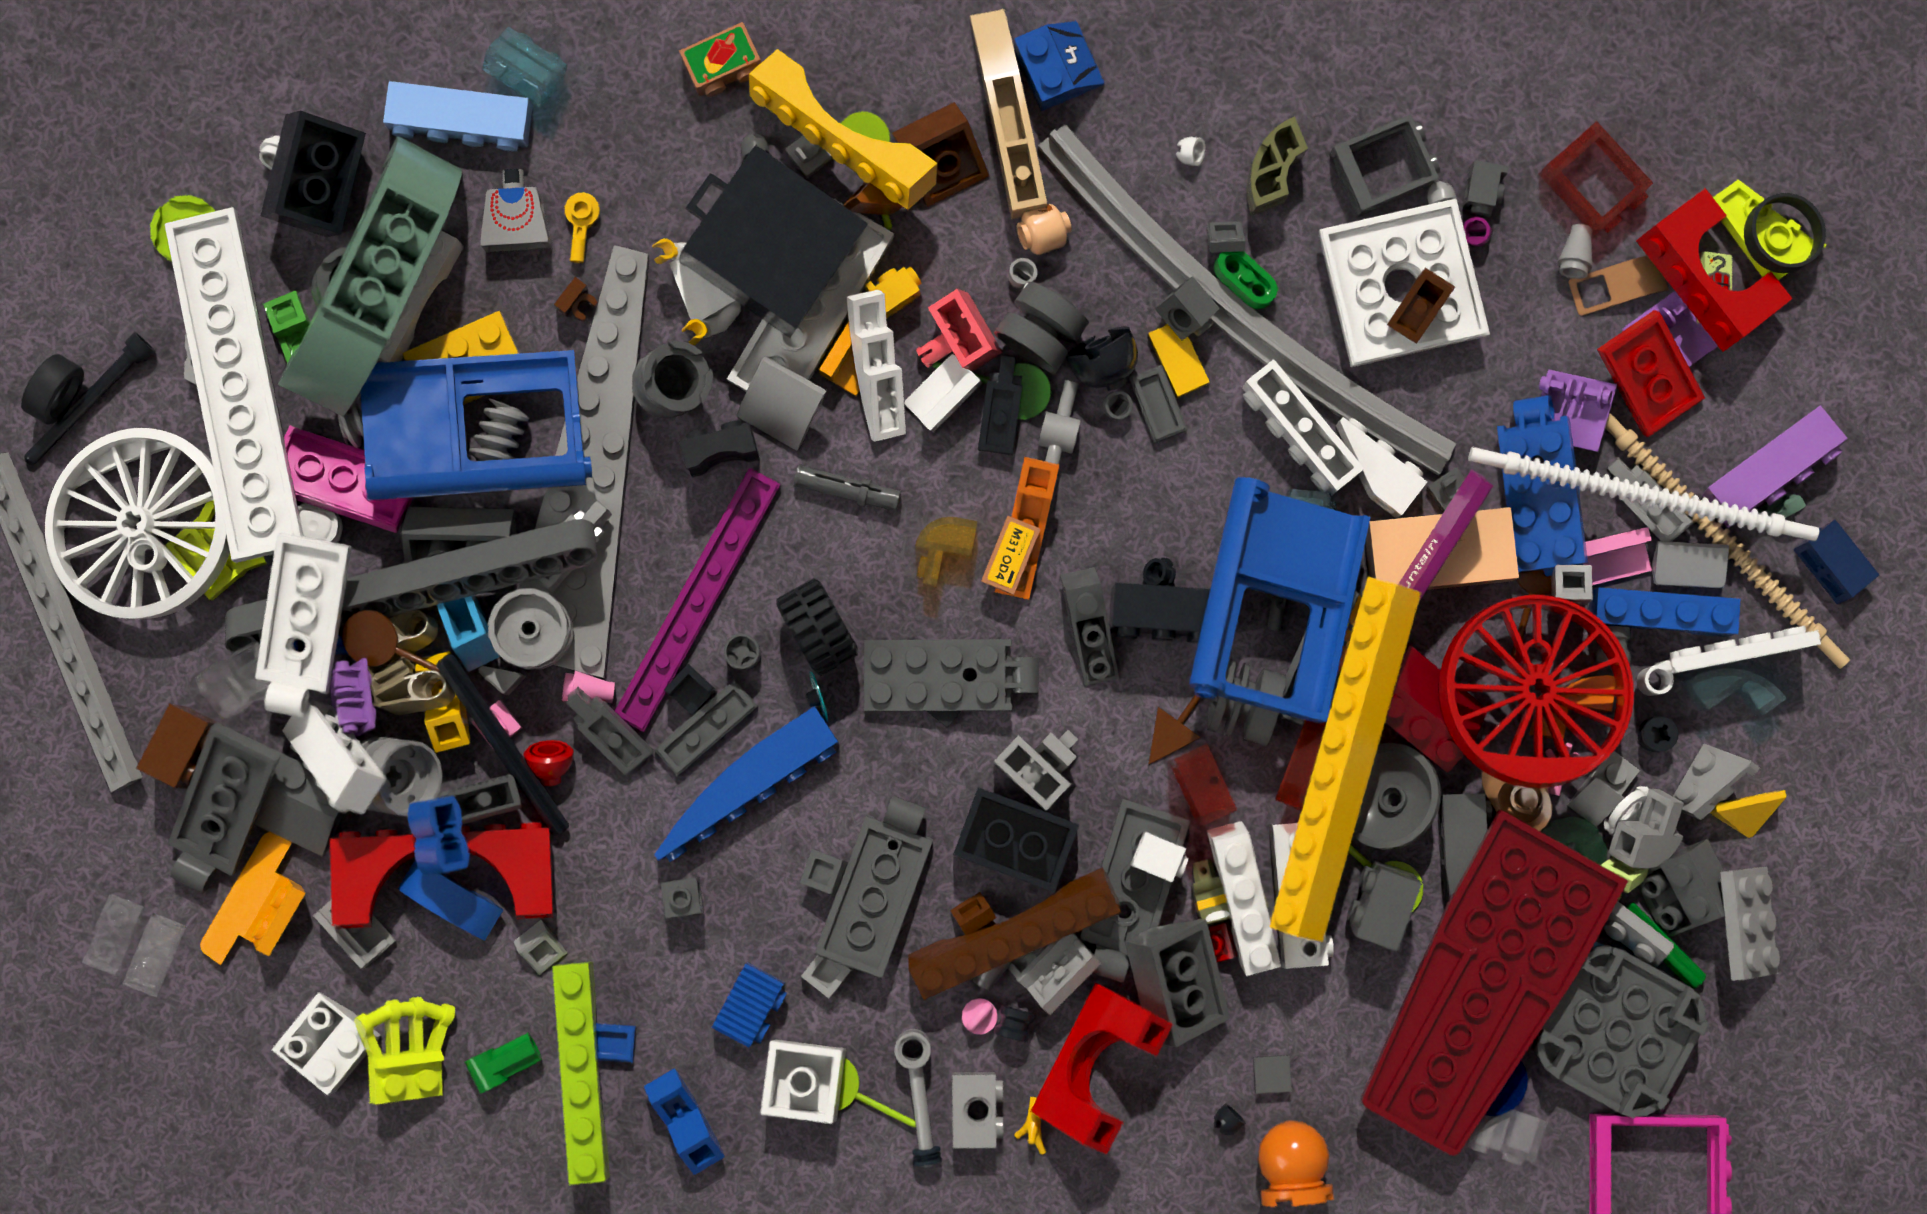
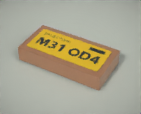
M1007 516L981 582L1014 595L1040 528Z

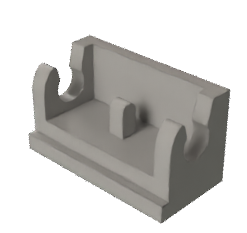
M331 900L313 915L360 969L367 968L396 942L395 938L374 915L372 917V928L335 929L332 926Z

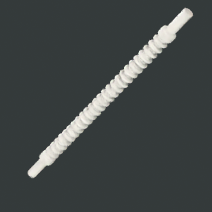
M1472 447L1469 453V461L1502 468L1506 474L1516 475L1519 472L1521 477L1529 474L1532 480L1540 477L1541 482L1550 479V483L1555 484L1556 481H1559L1562 487L1568 483L1571 489L1579 486L1581 491H1585L1586 488H1589L1591 494L1598 490L1601 496H1604L1606 493H1609L1610 498L1619 495L1621 501L1628 497L1631 503L1639 500L1640 505L1648 502L1650 507H1654L1658 504L1660 510L1668 507L1670 512L1678 509L1679 514H1684L1687 511L1690 517L1697 513L1700 519L1708 516L1709 521L1717 518L1720 524L1726 520L1729 526L1737 523L1739 528H1743L1747 525L1750 531L1756 527L1759 533L1766 530L1768 535L1776 537L1785 534L1816 541L1819 535L1818 527L1785 520L1783 515L1776 513L1768 516L1766 511L1758 514L1757 509L1748 512L1746 506L1739 510L1736 504L1729 507L1727 502H1723L1719 505L1717 500L1709 503L1707 497L1699 500L1697 495L1689 498L1688 493H1683L1680 496L1677 490L1671 494L1667 488L1659 491V487L1654 486L1650 489L1647 483L1641 487L1638 481L1630 484L1628 479H1624L1623 482H1620L1617 476L1611 480L1608 474H1605L1603 477H1600L1598 472L1590 475L1587 469L1581 473L1578 467L1570 470L1569 465L1560 468V464L1555 463L1551 466L1548 460L1544 463H1540L1539 458L1530 461L1529 456H1525L1522 459L1521 455L1515 452H1508L1505 455Z

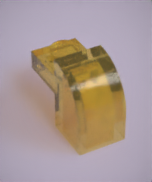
M942 517L929 523L920 532L916 540L915 549L928 551V557H920L917 573L918 577H923V586L937 588L943 554L971 559L977 521L958 517Z

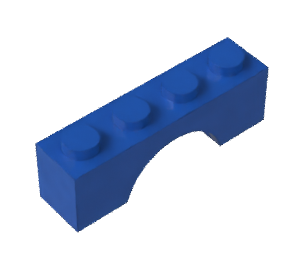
M1599 587L1592 590V602H1589L1588 611L1597 616L1606 626L1631 627V629L1673 630L1693 635L1730 637L1739 634L1740 599Z

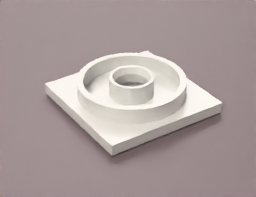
M1457 199L1328 227L1318 231L1351 367L1490 335ZM1426 267L1454 285L1455 288L1416 344L1387 326V323L1401 302L1389 297L1385 290V279L1389 273L1400 269L1412 273L1417 279Z

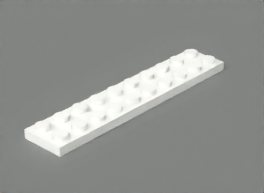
M234 207L165 223V229L231 559L233 562L238 563L274 554L276 538L279 533L304 536L238 213Z

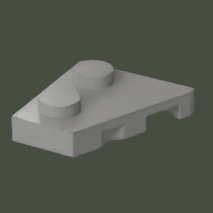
M1703 744L1673 797L1684 803L1682 813L1702 820L1714 809L1718 802L1725 800L1735 791L1732 785L1746 773L1753 776L1760 767L1750 760Z

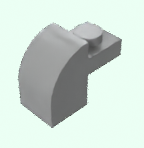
M1649 788L1639 821L1618 820L1608 854L1632 868H1654L1661 865V863L1668 860L1675 853L1682 841L1683 836L1676 833L1675 829L1684 803L1660 789Z

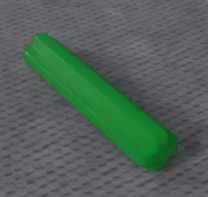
M1635 903L1628 904L1626 906L1627 909L1673 943L1674 948L1663 962L1687 986L1692 989L1699 987L1706 979V974Z

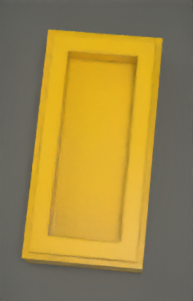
M1169 325L1148 333V338L1177 398L1209 384L1210 381L1189 337L1181 340Z

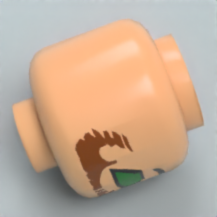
M1047 204V207L1024 212L1021 222L1017 223V232L1025 250L1030 249L1036 255L1062 248L1067 242V233L1072 230L1067 213H1060L1058 208L1052 204Z

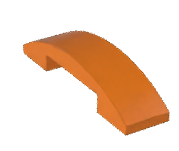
M1024 457L1011 517L1040 528V532L1015 594L1012 595L995 588L996 593L1028 600L1030 598L1059 464Z

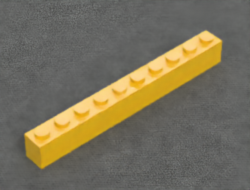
M1367 578L1273 911L1270 928L1296 937L1323 942L1421 592L1395 583Z

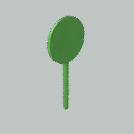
M935 362L932 366L937 369L942 363ZM1018 363L1015 365L1014 375L1022 376L1021 385H1023L1018 419H1030L1040 414L1047 406L1051 394L1050 383L1046 375L1038 367L1027 363ZM974 373L982 383L987 384V380H990L989 377Z

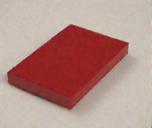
M1653 310L1597 349L1640 431L1646 437H1650L1705 399L1659 311Z

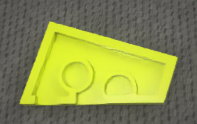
M1737 180L1713 198L1727 215L1721 222L1763 277L1770 271L1760 266L1748 252L1744 241V225L1750 212L1765 199L1740 180ZM1772 204L1763 206L1756 220V234L1762 248L1771 257L1783 263L1796 264L1804 262L1808 258L1813 247V239L1801 231V226L1794 220H1787L1774 211ZM1772 272L1778 280L1788 274Z

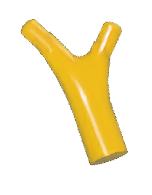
M1030 1097L1027 1119L1014 1136L1020 1139L1028 1133V1143L1030 1145L1035 1143L1039 1153L1043 1155L1047 1151L1042 1141L1041 1118L1030 1111L1037 1097Z

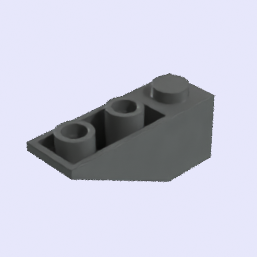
M1092 567L1061 574L1060 578L1084 685L1088 686L1119 679L1101 582L1095 568Z

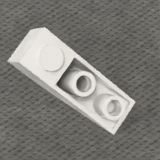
M1343 417L1336 424V428L1343 443L1365 468L1358 475L1368 497L1396 519L1399 518L1426 485L1427 481L1422 478L1423 472L1411 462L1406 461L1404 464L1393 456L1395 450L1384 441L1378 440L1375 442L1367 436L1366 432L1368 430L1360 422L1353 418H1350L1348 421Z

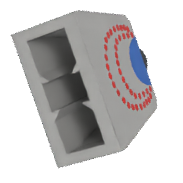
M503 170V189H490L486 192L480 240L481 247L485 252L552 248L542 198L537 187H524L523 170Z

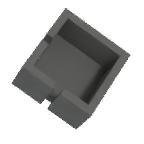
M1373 859L1371 867H1364L1359 880V886L1362 887L1363 891L1362 895L1359 897V900H1352L1347 913V920H1350V927L1356 937L1398 951L1422 885L1414 873Z

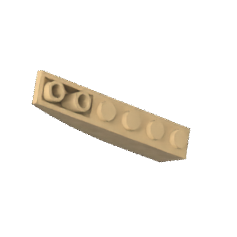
M1002 9L972 15L970 20L1011 219L1022 217L1024 212L1047 207V200L1005 10Z

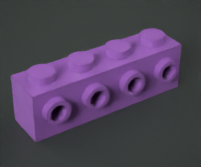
M1820 405L1709 486L1701 496L1703 498L1707 497L1709 503L1717 500L1719 505L1723 502H1727L1729 507L1736 504L1739 510L1746 506L1748 512H1751L1765 501L1771 506L1787 493L1783 488L1792 481L1798 486L1815 473L1812 467L1822 460L1827 465L1843 452L1839 447L1848 438ZM1726 520L1723 522L1727 528L1731 527Z

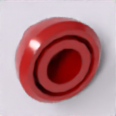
M546 740L530 745L523 755L531 771L540 778L542 785L555 786L561 783V776L569 770L573 761L574 750L565 742Z

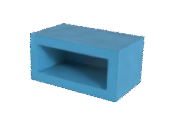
M475 595L437 605L451 646L468 672L501 657L494 650L489 639L488 621Z

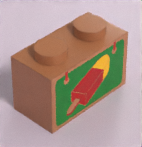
M743 22L679 50L681 59L699 97L704 94L707 97L715 96L726 89V84L737 79L740 83L748 81L749 73L761 64L759 55Z

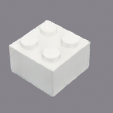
M776 1039L770 1041L761 1114L825 1123L837 1121L846 1049Z

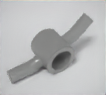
M1065 380L1057 414L1046 411L1038 446L1048 448L1046 462L1059 464L1062 452L1073 453L1080 420L1070 416L1079 383Z

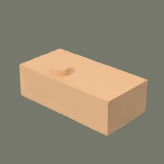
M1511 507L1477 511L1427 590L1510 582L1519 578ZM1442 514L1370 521L1365 541L1369 577L1398 584Z

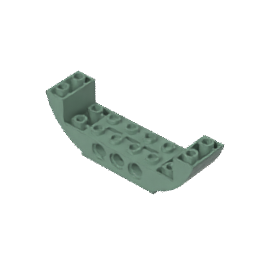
M397 136L384 162L383 167L385 169L305 336L300 346L292 353L278 382L279 386L341 416L346 414L389 340L449 214L448 212L461 180L462 170L459 167Z

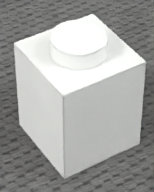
M1143 832L1130 866L1173 882L1175 876L1182 877L1189 858L1183 856L1186 848Z

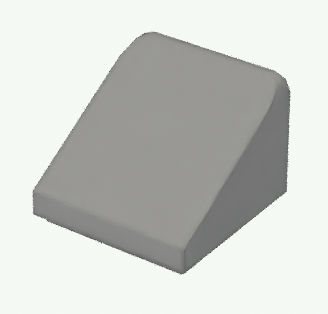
M481 666L478 669L479 673L504 695H510L526 678L524 674Z
M542 920L538 921L514 940L518 953L539 975L567 954V951Z

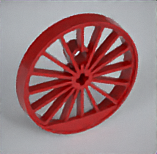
M1525 595L1510 598L1486 607L1460 628L1452 639L1442 662L1439 677V699L1442 715L1451 737L1463 754L1479 769L1511 785L1526 788H1551L1580 779L1594 770L1612 754L1622 740L1630 722L1634 702V685L1631 668L1621 644L1612 631L1597 616L1582 606L1562 598L1547 595ZM1532 608L1533 639L1523 644L1510 610ZM1541 609L1563 615L1552 646L1542 640ZM1497 614L1502 615L1516 649L1515 660L1482 627V624L1487 619ZM1572 620L1583 627L1590 635L1549 674L1569 622ZM1476 632L1517 676L1463 652V648L1470 636ZM1594 639L1604 651L1608 659L1607 661L1558 680H1553ZM1529 647L1540 651L1542 655L1541 664L1535 665L1531 663L1527 654ZM1460 659L1517 686L1456 684L1455 673L1458 660ZM1610 665L1616 683V690L1556 687ZM1534 685L1536 690H1541V696L1536 698V694L1530 692L1529 688ZM1455 691L1515 693L1516 696L1461 716L1456 704ZM1559 695L1617 697L1614 720ZM1518 701L1519 705L1479 744L1474 742L1467 732L1463 721ZM1559 705L1610 727V731L1600 748ZM1523 708H1526L1508 754L1483 751V748ZM1552 712L1593 754L1592 756L1570 757ZM1533 713L1534 757L1515 756ZM1542 714L1560 758L1543 757Z

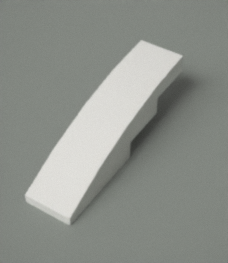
M874 290L847 296L854 363L871 440L876 442L906 434L902 368L895 364L893 331L887 327L885 293L880 290Z

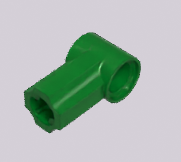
M528 1032L495 1050L491 1048L464 1063L479 1093L482 1094L509 1080V1076L537 1064V1062L542 1060V1057L534 1039Z

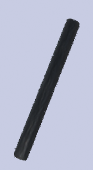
M451 654L444 656L436 663L437 668L509 773L514 776L516 783L546 827L550 829L551 834L554 836L562 834L568 829L569 823L537 776L531 771L526 760L455 656Z

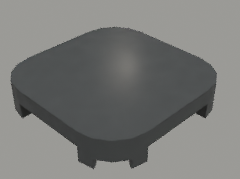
M1608 945L1593 946L1574 981L1534 1039V1052L1541 1067L1555 1078L1620 1114L1632 1118L1647 1116L1657 1110H1662L1670 1101L1667 1096L1700 1035L1705 1036L1709 1022H1706L1705 1006L1700 999V995L1691 987L1639 960L1626 951Z

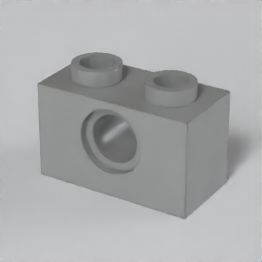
M995 1072L952 1073L953 1148H996V1139H1003V1117H996V1102H1003V1081H996ZM975 1100L985 1102L988 1106L986 1116L982 1119L970 1117L967 1108L971 1102Z

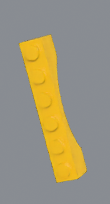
M777 49L749 73L750 96L757 105L769 109L778 116L782 123L792 126L802 133L811 144L819 145L830 153L836 162L845 164L855 171L861 180L871 183L880 189L890 201L898 202L909 210L936 185L937 162L909 143H891L872 139L838 123L823 110L814 98L806 81L804 68Z

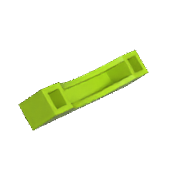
M593 961L558 964L552 966L569 1185L605 1182L610 1177L598 1071Z

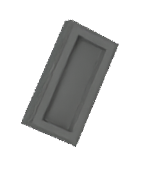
M1162 365L1129 377L1154 444L1188 430Z

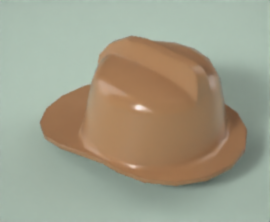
M1484 771L1482 772V785L1485 794L1497 813L1499 810H1503L1538 831L1547 826L1552 817L1553 807L1547 788L1515 786L1500 781Z

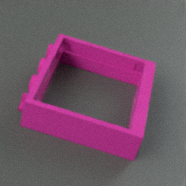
M1589 1113V1214H1611V1126L1707 1127V1214H1732L1731 1199L1727 1197V1182L1731 1181L1732 1168L1730 1161L1726 1160V1146H1730L1732 1136L1729 1135V1124H1726V1118L1718 1115L1649 1114L1632 1118L1623 1114Z

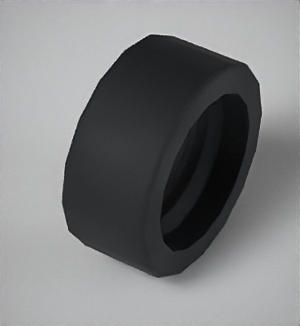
M60 354L50 356L37 368L30 378L21 399V408L24 412L46 425L55 423L67 412L79 393L84 381V370Z

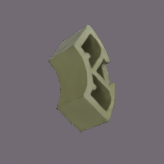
M1295 116L1272 130L1264 139L1255 155L1247 179V200L1251 215L1283 204L1289 195L1286 182L1288 170L1293 164L1303 159L1308 150Z

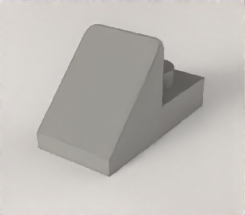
M1613 751L1604 762L1591 772L1567 806L1597 827L1624 799L1622 794L1640 770Z

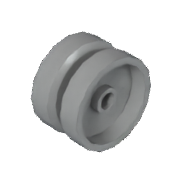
M535 588L518 589L505 595L494 606L488 621L489 639L494 650L505 661L527 670L545 669L556 664L568 652L573 639V622L567 608L555 597ZM528 623L536 626V630L532 635H528V632L525 631Z

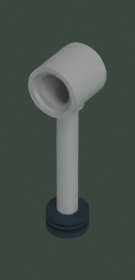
M908 1029L902 1032L896 1040L895 1056L898 1062L909 1070L919 1148L912 1150V1155H916L913 1158L917 1159L913 1163L914 1166L932 1167L933 1164L942 1162V1157H938L941 1153H937L941 1151L940 1146H933L923 1074V1066L926 1065L930 1057L931 1043L923 1031ZM910 1039L918 1040L923 1046V1052L918 1057H908L903 1052V1044Z

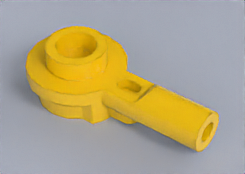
M584 192L572 195L565 205V215L574 226L570 262L584 263L587 229L592 227L600 214L597 200L591 194Z

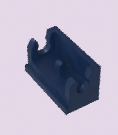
M1836 520L1829 522L1823 528H1819V535L1816 541L1805 539L1793 549L1836 604L1853 598L1879 576V573Z

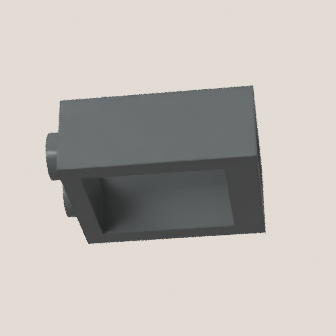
M1411 114L1338 144L1331 150L1329 155L1357 217L1429 188L1439 179V163L1434 154L1428 153L1424 144L1426 141L1424 129L1419 122H1414ZM1402 134L1421 178L1372 198L1353 154Z

